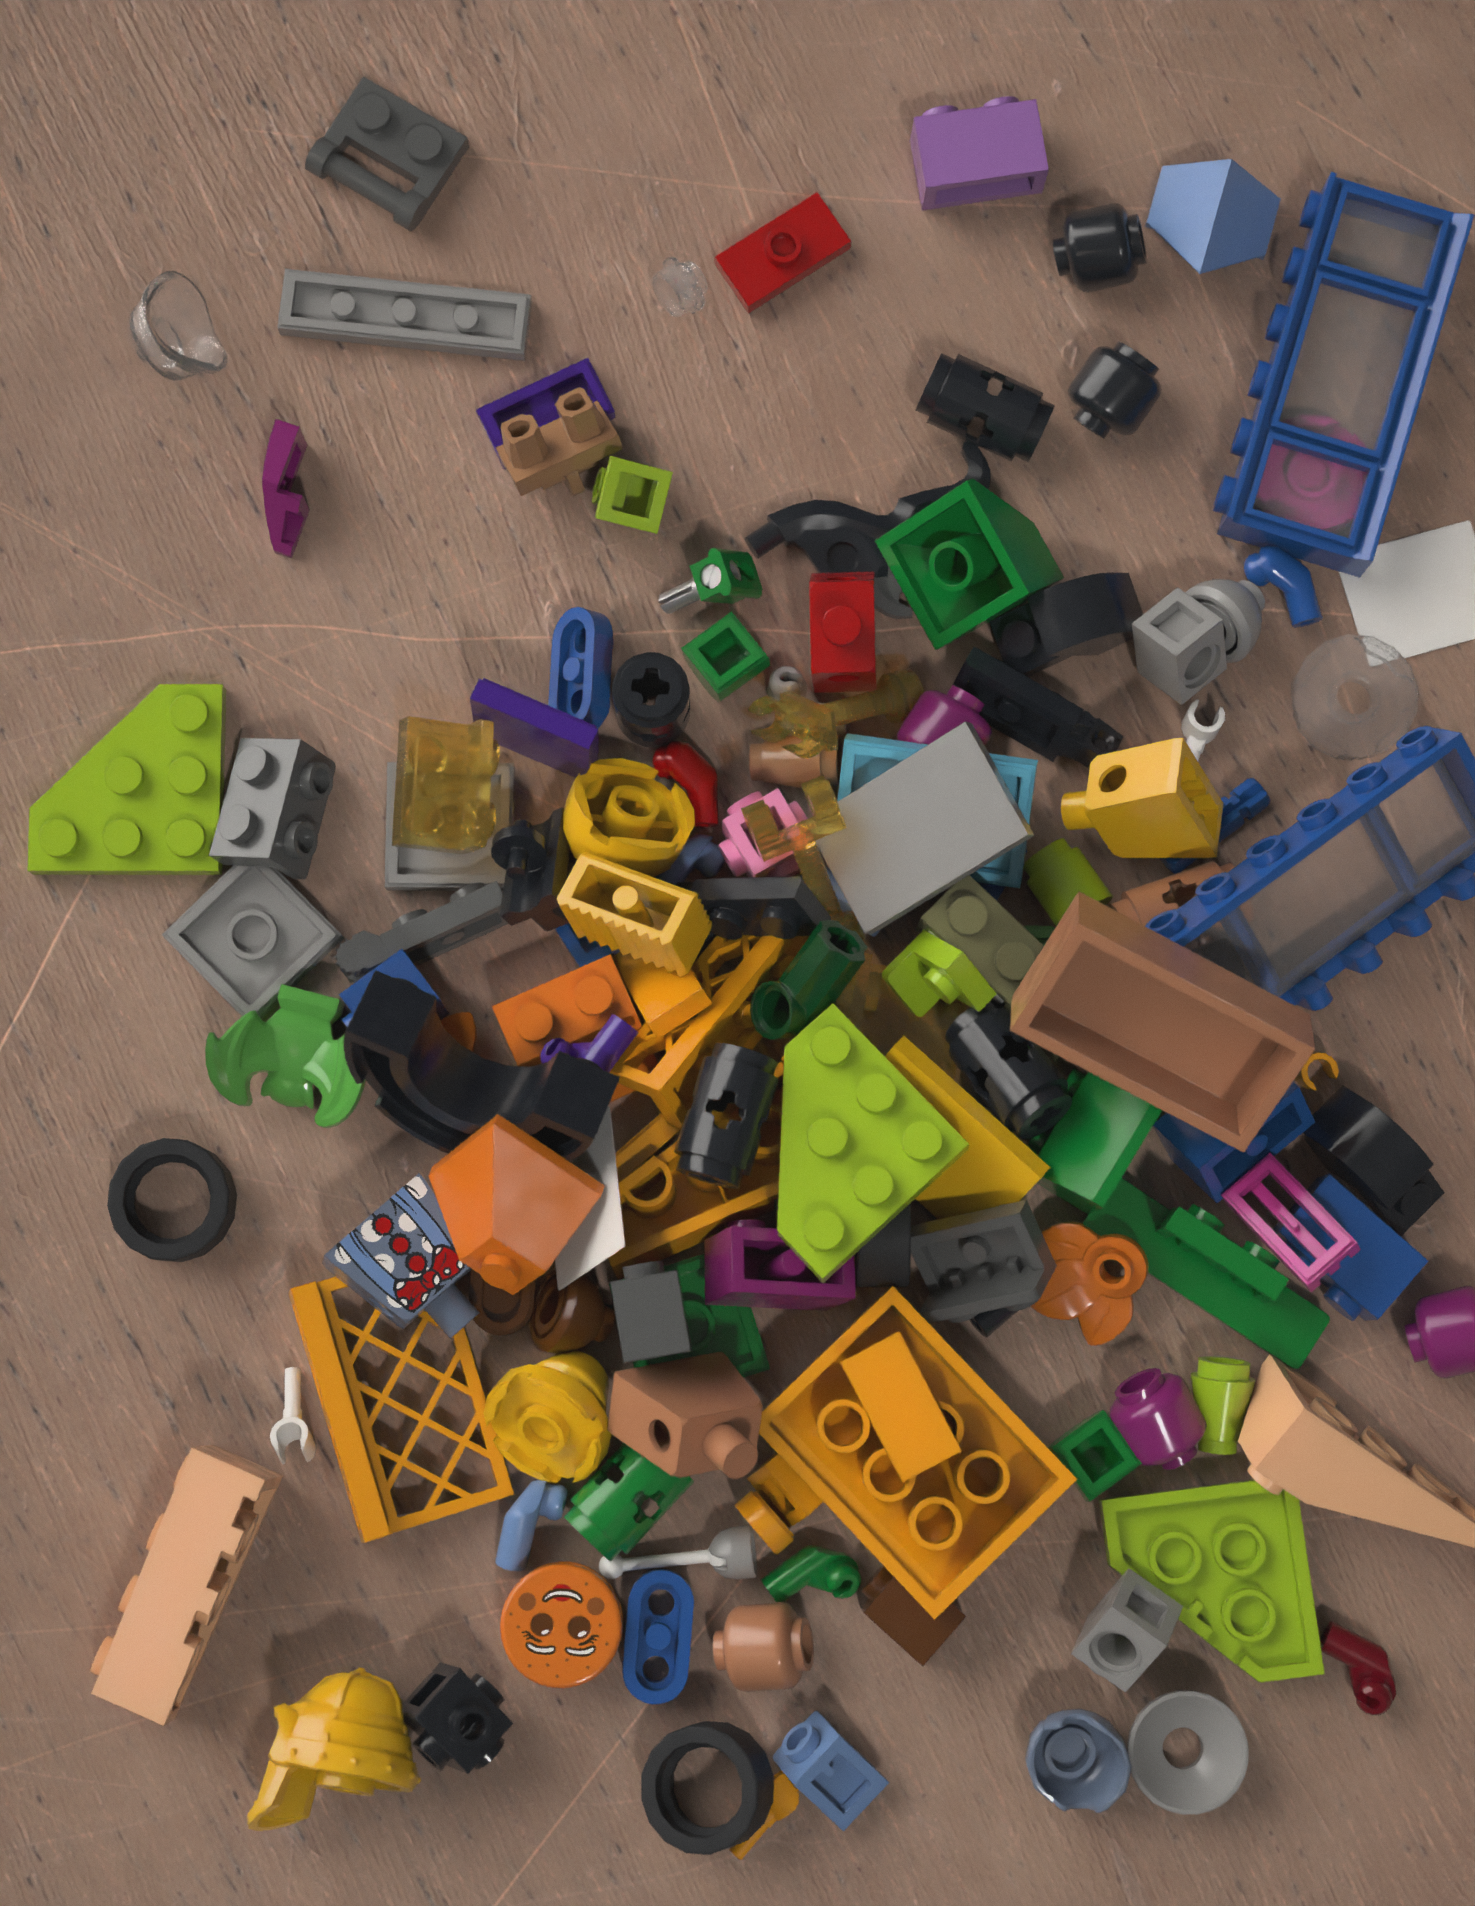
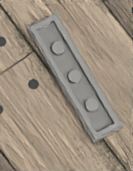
M285 269L277 328L280 335L525 361L532 298L531 294Z

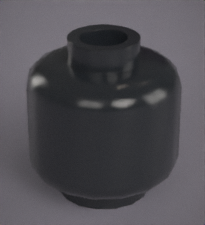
M1111 203L1069 214L1063 225L1064 237L1053 240L1054 256L1060 277L1071 274L1074 284L1083 292H1094L1129 284L1137 277L1138 265L1147 264L1146 247L1138 214L1128 216L1124 207L1118 203Z
M1120 341L1117 342L1113 349L1106 346L1097 347L1088 357L1068 388V396L1080 408L1073 419L1102 439H1105L1110 430L1121 435L1133 434L1161 395V385L1154 377L1159 368Z

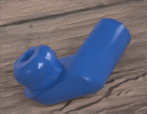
M1278 546L1261 547L1260 553L1248 555L1244 562V572L1248 581L1257 586H1265L1270 582L1283 591L1293 628L1308 626L1323 619L1311 573L1304 564Z

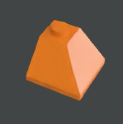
M499 1114L433 1165L428 1175L459 1261L479 1273L488 1284L504 1289L511 1295L519 1292L549 1269L601 1197L605 1187L604 1184Z

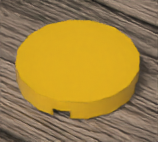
M527 1364L510 1369L487 1395L483 1412L486 1427L491 1422L492 1428L497 1434L493 1440L501 1455L518 1470L538 1480L550 1483H558L561 1478H574L572 1482L574 1483L585 1480L606 1456L611 1440V1433L607 1430V1414L595 1395L574 1377L553 1367Z

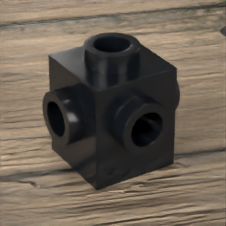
M441 1662L402 1704L404 1722L419 1736L412 1743L413 1747L427 1762L439 1771H442L446 1765L467 1774L473 1768H483L500 1752L504 1745L502 1736L513 1725V1722L498 1708L505 1700L490 1682L477 1673L470 1679L461 1668Z

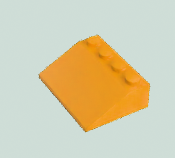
M894 1286L889 1287L762 1411L759 1434L934 1620L1078 1480ZM898 1331L901 1333L962 1450L904 1482H901L840 1364L841 1361Z

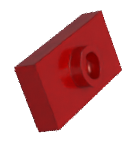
M816 192L714 257V264L749 314L850 250L851 240L819 193Z

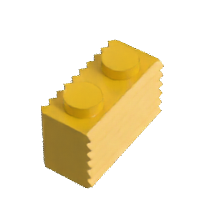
M587 852L580 854L557 897L559 907L578 939L586 936L589 943L597 940L600 947L608 945L611 951L620 949L623 956L631 953L634 960L642 957L645 964L653 962L656 968L665 966L668 973L676 970L679 977L689 973L712 926V921L709 920L710 916L706 915L707 910L703 909L704 905L701 904L698 893Z

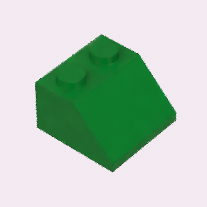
M1073 1068L1066 1078L1068 1082L1067 1093L1072 1098L1070 1109L1049 1130L1030 1138L1026 1146L1050 1166L1037 1184L1088 1215V1213L1104 1208L1162 1110L1087 1070L1082 1073L1078 1069Z

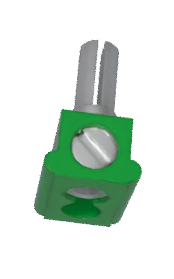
M711 548L707 558L690 565L693 575L691 580L660 594L659 603H665L660 607L665 613L671 614L698 600L734 604L745 598L759 599L762 596L763 588L752 555L744 551Z

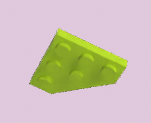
M159 684L29 808L27 871L33 875H222L223 864L210 857L209 853L224 801L226 688L223 684Z
M834 1003L794 1037L784 1049L777 1218L778 1236L817 1278L824 1283L969 1149V1143Z
M1253 1479L1098 1499L1107 1565L1121 1576L1130 1568L1182 1605L1183 1608L1178 1620L1254 1680L1261 1683L1325 1674L1298 1498L1284 1489L1279 1495H1275Z

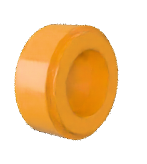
M751 1490L734 1505L776 1555L794 1541L792 1531L757 1491L753 1492Z

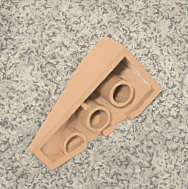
M1271 1354L1265 1359L1261 1365L1238 1439L1239 1444L1251 1463L1247 1471L1256 1482L1275 1495H1279L1284 1489L1305 1504L1475 1548V1507L1421 1465L1414 1464L1409 1471L1405 1470L1407 1462L1386 1442V1438L1369 1425L1361 1434H1358L1356 1426L1342 1412L1335 1408L1337 1401Z

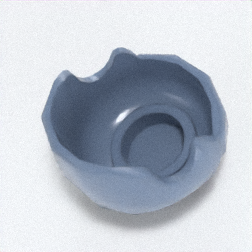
M1066 1709L1049 1714L1046 1719L1039 1721L1030 1733L1025 1762L1033 1786L1047 1800L1055 1803L1056 1807L1060 1810L1091 1809L1096 1813H1101L1108 1810L1127 1791L1132 1766L1124 1739L1112 1723L1103 1716L1085 1709Z

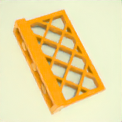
M336 1276L319 1282L314 1281L290 1288L289 1298L361 1543L514 1495L504 1458L493 1442L497 1435L492 1428L491 1422L486 1427L483 1415L486 1398L465 1328L452 1337L456 1351L443 1374L410 1356L427 1323L442 1330L426 1311L418 1316L421 1320L404 1352L370 1335L373 1326L381 1314L376 1308L364 1330L338 1317L332 1292L348 1288V1286ZM343 1330L359 1338L351 1354H349ZM365 1342L399 1359L382 1393L357 1381L353 1363ZM458 1362L466 1385L451 1378ZM405 1364L439 1381L422 1415L388 1397ZM446 1385L470 1397L474 1414L462 1436L429 1419ZM361 1392L377 1400L369 1417ZM384 1404L417 1421L400 1456L376 1444L371 1427ZM477 1424L485 1448L469 1440ZM424 1426L458 1443L441 1477L407 1460ZM465 1448L489 1460L496 1484L495 1487L470 1494L448 1482ZM379 1455L396 1463L388 1479H386ZM402 1467L436 1484L423 1510L398 1517L390 1490ZM443 1489L460 1497L435 1506Z

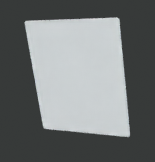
M1468 520L1379 544L1373 562L1360 578L1339 572L1369 667L1379 666L1475 639V534L1471 522Z
M609 1106L590 1147L582 1155L570 1161L604 1184L605 1187L601 1197L555 1259L558 1290L563 1289L625 1246Z

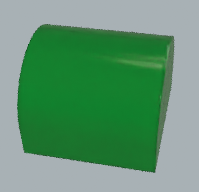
M732 611L681 648L686 662L697 679L719 703L771 665L767 654Z
M1099 1410L1085 1418L1048 1447L1078 1479L1073 1484L1086 1502L1095 1499L1142 1464L1104 1410Z

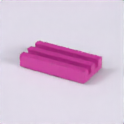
M1271 1153L1265 1156L1221 1195L1232 1211L1311 1293L1321 1285L1319 1280L1327 1273L1332 1275L1341 1267L1339 1262L1347 1255L1352 1258L1361 1250L1358 1242ZM1270 1175L1329 1235L1335 1244L1326 1250L1261 1181ZM1250 1191L1312 1255L1315 1261L1308 1267L1242 1198Z

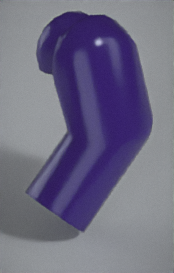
M612 1014L592 1042L570 1044L563 1038H555L547 1042L541 1051V1064L549 1062L558 1051H561L575 1058L588 1059L600 1066L602 1070L610 1072L638 1032L621 1018Z

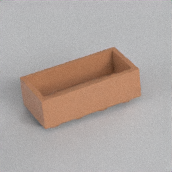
M1079 891L1012 996L1010 1031L1243 1153L1315 1050L1309 1013Z

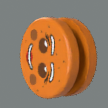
M571 1561L547 1563L527 1573L509 1593L500 1619L502 1644L513 1666L529 1680L551 1688L579 1686L598 1676L614 1658L623 1633V1610L612 1585L596 1570L584 1564Z

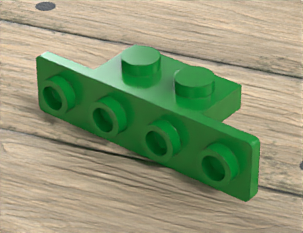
M1121 1178L1104 1208L1088 1213L1082 1222L1083 1225L1099 1236L1121 1234L1136 1241L1147 1256L1149 1275L1292 1369H1298L1302 1366L1330 1322V1317L1327 1313L1286 1287L1290 1279L1275 1270L1280 1261L1274 1255L1246 1240L1243 1247L1238 1246L1220 1234L1225 1224L1197 1205L1192 1204L1188 1211L1179 1206L1168 1209Z

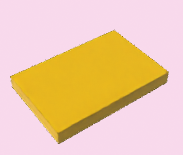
M903 1035L885 1055L890 1063L969 1143V1149L915 1198L937 1219L1019 1202L1050 1168L1048 1164L907 1037Z

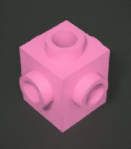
M777 788L765 796H762L760 791L751 793L727 809L730 816L722 820V834L726 840L718 844V848L736 878L746 873L748 878L794 877L804 870L805 867L801 860L809 855L811 843L807 837L811 836V833L805 824L808 818L796 801L787 804ZM762 834L774 837L778 845L776 849L765 855L758 853L753 846L756 837Z

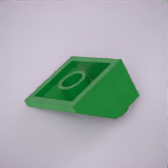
M973 478L965 481L875 540L935 651L1028 601V596L1047 589L1065 578L1035 523Z

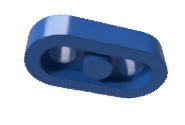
M581 607L569 609L556 624L551 649L548 705L597 726V729L602 725L610 710L614 639L611 623L604 614Z
M654 1569L643 1574L634 1583L628 1600L623 1679L629 1692L638 1700L648 1704H663L673 1700L681 1693L688 1679L694 1595L687 1580L677 1572L669 1569ZM656 1590H666L674 1598V1606L666 1614L654 1612L649 1605V1597ZM659 1656L666 1660L669 1671L663 1679L652 1680L645 1675L643 1665L648 1658Z

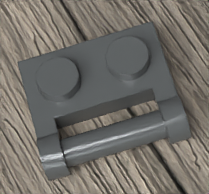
M363 76L324 137L319 138L312 146L306 158L305 169L321 179H325L327 176L333 178L394 214L393 221L411 232L424 218L468 150L469 143L466 136ZM350 145L413 182L415 185L413 189L405 193L342 155Z

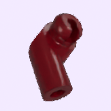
M1330 1621L1320 1638L1321 1652L1347 1665L1356 1704L1363 1712L1372 1716L1386 1713L1396 1696V1683L1386 1650L1369 1639Z

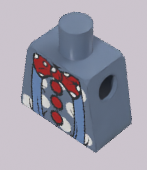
M420 1173L323 1257L322 1264L328 1271L402 1329L408 1326L422 1312L426 1311L451 1339L480 1313L455 1285L471 1268L459 1261L437 1198Z

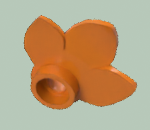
M1061 1222L1042 1231V1234L1057 1266L1041 1298L1031 1307L1038 1313L1052 1319L1070 1320L1078 1317L1082 1333L1087 1343L1091 1346L1101 1345L1113 1340L1125 1330L1131 1321L1134 1313L1132 1295L1141 1288L1146 1280L1148 1259L1144 1250L1130 1237L1121 1234L1099 1236L1090 1228L1078 1222ZM1110 1259L1118 1261L1122 1264L1125 1275L1120 1277L1110 1275L1104 1268V1261Z

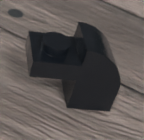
M1108 572L1072 579L1027 597L1029 603L990 621V625L1003 662L1029 677L1072 656L1100 655L1132 640V623L1141 617L1143 612L1129 573Z
M1344 1085L1312 1115L1315 1123L1301 1134L1325 1168L1355 1187L1372 1211L1400 1236L1445 1193L1429 1171L1434 1164L1421 1147L1388 1115Z

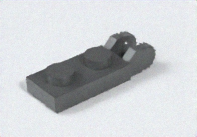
M497 881L486 886L482 882L467 885L451 895V902L428 913L424 909H419L402 915L392 923L393 929L380 934V936L363 930L353 935L351 940L346 938V941L340 943V947L336 949L337 955L334 956L337 960L336 964L350 983H355L401 948L415 966L421 965L509 924L500 916L503 892Z

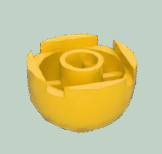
M623 758L600 759L591 763L587 773L583 775L579 773L575 778L567 796L563 813V830L573 856L578 860L580 854L587 852L652 877H656L669 870L685 847L695 826L694 808L685 791L676 783H674L670 791L665 785L654 780L658 770L644 763Z

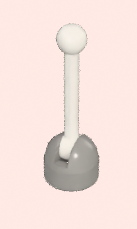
M751 1525L721 1530L706 1550L622 1558L618 1554L611 1562L603 1556L599 1562V1570L605 1578L616 1579L624 1571L710 1563L717 1573L727 1579L757 1578V1555L753 1528Z

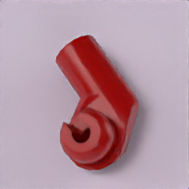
M672 741L668 745L660 746L654 752L652 766L658 770V777H665L668 780L674 779L687 791V797L694 808V828L718 826V776L715 768L689 743Z

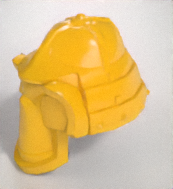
M359 1667L349 1673H337L326 1676L297 1702L291 1705L282 1703L274 1707V1716L278 1720L279 1729L268 1754L270 1759L258 1798L254 1801V1806L247 1814L248 1828L255 1831L273 1830L309 1818L317 1787L361 1796H374L375 1789L394 1792H411L414 1790L416 1785L421 1782V1777L418 1775L416 1762H413L411 1738L408 1737L407 1726L403 1719L402 1700L392 1682L366 1672L363 1667Z

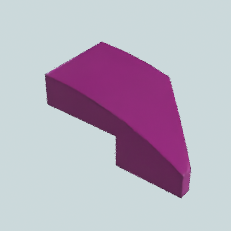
M275 419L268 441L262 476L265 515L273 551L292 558L310 511L304 496L290 492L306 451L307 443L299 426Z

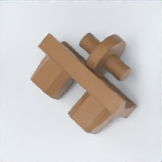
M579 387L559 396L555 406L560 418L541 427L537 425L532 415L520 414L502 423L503 444L496 447V450L520 496L540 487L543 490L548 489L563 481L572 496L578 495L585 491L579 474L599 465L598 460L623 449L618 433L598 400L593 402L584 388Z

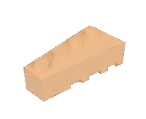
M213 1444L191 1447L176 1476L173 1485L174 1491L166 1511L158 1518L147 1541L146 1550L149 1553L140 1575L135 1574L132 1577L121 1598L118 1611L124 1614L114 1638L107 1636L94 1658L90 1673L97 1675L98 1678L91 1694L162 1726L176 1718L283 1475Z

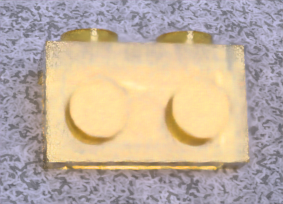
M411 716L399 720L392 846L460 855L486 847L487 840L492 836L496 823L495 805L493 802H490L491 777L497 770L500 756L499 743L496 739H493V721L480 719L471 724H460Z

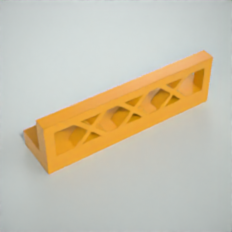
M743 935L737 940L716 936L691 967L711 999L712 1004L702 1010L696 1018L684 1022L659 1039L647 1022H645L639 1029L637 1036L609 1073L620 1077L618 1084L649 1095L668 1124L681 1129L685 1115L693 1103L692 1093L703 1057L711 1056L715 1043L733 1044L753 1050L763 1036L756 1031L751 1020V998L756 988L762 983L779 980L809 936L780 939L774 936L755 937L754 935ZM743 955L744 959L734 971L715 977L716 971L724 962ZM666 1049L665 1056L650 1074L637 1069L648 1055Z

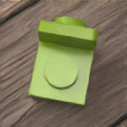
M924 929L883 970L881 975L908 1010L918 1017L924 1016L940 998L948 1004L958 999L980 1012L996 995V992L963 951L942 941Z

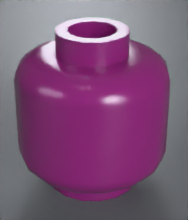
M952 685L947 694L937 690L923 692L898 730L897 740L929 745L962 723L969 722L973 724L984 746H986L992 731L988 722L979 715L984 707V703L965 690Z
M1464 1286L1420 1298L1415 1306L1416 1322L1404 1325L1414 1362L1427 1360L1431 1371L1441 1379L1475 1372V1288Z
M1150 1368L1130 1376L1116 1388L1114 1392L1116 1399L1110 1408V1418L1135 1456L1142 1463L1141 1465H1161L1163 1469L1171 1470L1186 1464L1197 1454L1195 1445L1202 1439L1207 1424L1196 1400L1181 1376L1172 1373L1162 1374L1160 1369Z

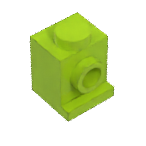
M610 456L607 468L600 467L592 491V504L598 505L595 518L658 534L673 472Z

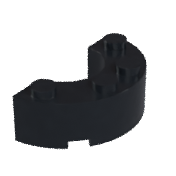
M375 970L345 1031L344 1055L356 1084H363L364 1080L368 1082L379 1095L374 1106L388 1119L415 1138L445 1153H450L497 1114L569 1162L582 1155L590 1147L596 1137L620 1077L602 1070L600 1066L588 1059L575 1058L561 1051H558L549 1062L532 1067L507 1066L485 1059L463 1047L444 1029L436 1013V996L420 990L414 983L408 980L393 978Z

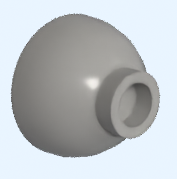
M1211 579L1188 589L1185 593L1223 619L1226 662L1235 663L1246 657L1254 648L1261 633V611L1265 607V599L1261 590L1250 581L1241 580L1236 582L1228 579Z

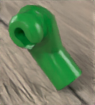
M815 1545L803 1547L760 1579L776 1603H784L805 1586L830 1592L836 1598L845 1599L853 1596L861 1585V1575L856 1561L844 1552Z

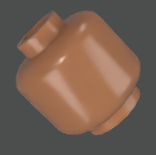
M777 1602L736 1606L727 1615L724 1630H717L714 1633L713 1656L715 1665L719 1671L727 1670L728 1677L733 1686L740 1691L757 1692L794 1688L800 1681L803 1671H810L813 1665L814 1645L810 1623L805 1617L799 1618L795 1609L787 1603Z

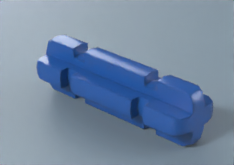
M1248 778L1229 793V799L1225 796L1221 798L1224 804L1219 843L1245 823V817L1250 820L1269 805L1270 798L1266 790L1254 778ZM1160 858L1164 865L1174 874L1181 872L1198 859Z

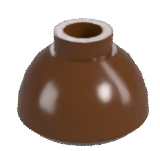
M554 1269L544 1279L534 1299V1308L530 1317V1333L534 1345L541 1352L560 1354L579 1350L592 1340L603 1342L612 1331L615 1321V1309L612 1305L604 1303L599 1287L586 1273L563 1289L558 1290L556 1269Z

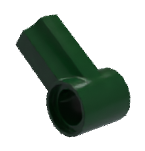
M836 920L820 921L779 980L764 982L756 988L751 998L750 1014L752 1023L759 1034L771 1040L794 1038L832 1003L836 1006V1000L866 961L864 953L868 947L857 932L845 928Z

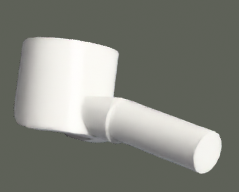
M1199 699L1191 703L1181 724L1183 735L1187 738L1186 743L1197 761H1199L1200 755L1203 754L1205 744L1215 739L1225 721V712L1223 707L1220 706L1212 726L1200 725L1194 717Z
M297 1367L285 1369V1409L283 1410V1419L273 1426L270 1433L271 1444L282 1464H285L286 1461L285 1449L294 1440H300L301 1451L306 1462H310L316 1453L315 1441L308 1426L302 1420L301 1369Z

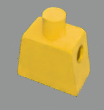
M1182 737L1096 756L1090 764L1087 790L1064 793L1061 799V816L1067 830L1095 828L1112 854L1120 858L1217 857L1224 803Z

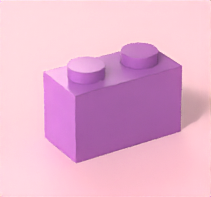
M999 97L986 102L983 107L958 110L955 106L944 105L931 108L924 112L922 116H917L913 119L910 144L922 211L1043 192L1049 168L1036 99L1019 101L1016 97Z

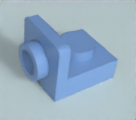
M819 1711L813 1712L804 1722L794 1726L785 1736L782 1746L773 1755L774 1762L792 1784L842 1831H845L889 1784L887 1779L840 1735Z

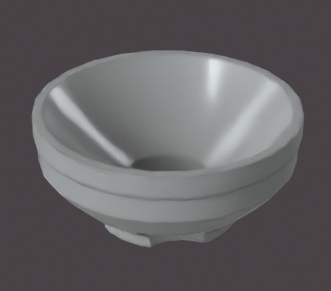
M1177 1690L1160 1695L1150 1701L1136 1716L1127 1740V1752L1132 1766L1131 1775L1139 1789L1156 1805L1167 1811L1182 1815L1205 1813L1226 1803L1241 1785L1249 1761L1247 1738L1237 1716L1223 1702L1209 1694L1194 1690ZM1177 1728L1193 1730L1201 1744L1198 1758L1192 1764L1185 1767L1171 1765L1163 1753V1742L1166 1736Z

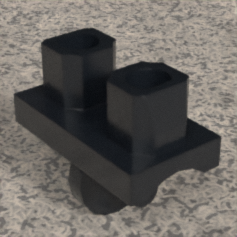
M563 807L554 810L550 818L541 824L532 826L527 820H517L513 826L498 831L492 840V858L497 865L506 870L500 916L511 926L531 918L544 931H551L569 923L559 907L557 897L577 859L573 856L564 834Z

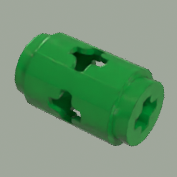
M623 1443L571 1499L574 1506L564 1518L611 1562L621 1550L628 1554L694 1481L690 1478L691 1476L682 1478L670 1476ZM614 1465L620 1467V1470L624 1473L622 1479L616 1484L609 1480L606 1475ZM648 1498L657 1502L659 1507L651 1517L646 1515L641 1508L643 1502Z

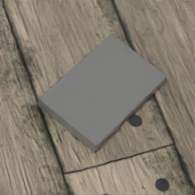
M964 722L805 822L865 934L877 932L1034 836L973 724L969 722Z

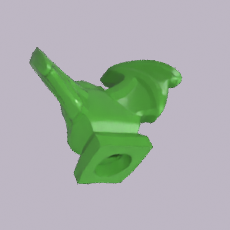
M281 984L277 997L280 1009L267 1022L262 1021L257 1012L252 1010L237 1020L221 1038H218L214 1032L208 1034L205 1057L209 1078L223 1097L238 1106L245 1107L252 1104L250 1081L254 1075L266 1072L268 1075L262 1084L260 1095L264 1097L270 1096L272 1100L286 1107H304L306 1105L313 1109L314 1096L312 1085H315L322 1095L321 1105L315 1115V1123L322 1128H332L344 1122L354 1112L361 1099L366 1080H364L363 1084H356L349 1071L344 1055L345 1034L338 1040H334L332 1024L343 1015L345 1002L340 999Z

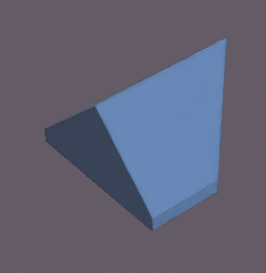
M1233 159L1162 166L1145 227L1154 229L1199 274L1254 258L1263 260L1281 198Z

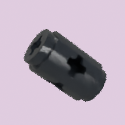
M941 353L915 410L929 416L927 423L1011 462L1014 456L1029 462L1055 405L1041 399L1043 392L958 354L956 359ZM991 378L1003 382V389L999 392L998 396L991 395L986 391L988 381ZM973 417H978L985 421L982 428L983 434L979 435L978 438L967 433L968 427L966 426L971 423Z
M646 652L631 657L618 669L613 680L612 696L617 723L623 734L632 742L644 747H660L676 740L685 731L690 719V687L687 675L681 665L673 658L661 653ZM648 696H657L655 705H646Z
M991 1000L980 1012L970 1007L956 1018L946 1032L945 1040L950 1045L949 1057L994 1116L1011 1132L1015 1131L1021 1139H1030L1049 1130L1064 1117L1072 1105V1098L1067 1093L1068 1082L1039 1045L1010 1031L1011 1011L1008 1008L1000 1007L995 1000Z
M727 1043L714 1044L711 1056L703 1057L692 1093L693 1103L685 1115L674 1150L680 1156L676 1167L678 1172L709 1184L739 1189L743 1175L748 1176L751 1173L761 1141L760 1128L763 1122L767 1120L779 1079L774 1076L777 1062L774 1059L737 1045ZM728 1103L735 1104L739 1108V1117L742 1118L741 1122L730 1120L726 1129H719L714 1124L715 1116L711 1114L712 1111L724 1112Z

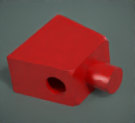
M874 571L811 573L809 581L810 649L814 693L877 692Z

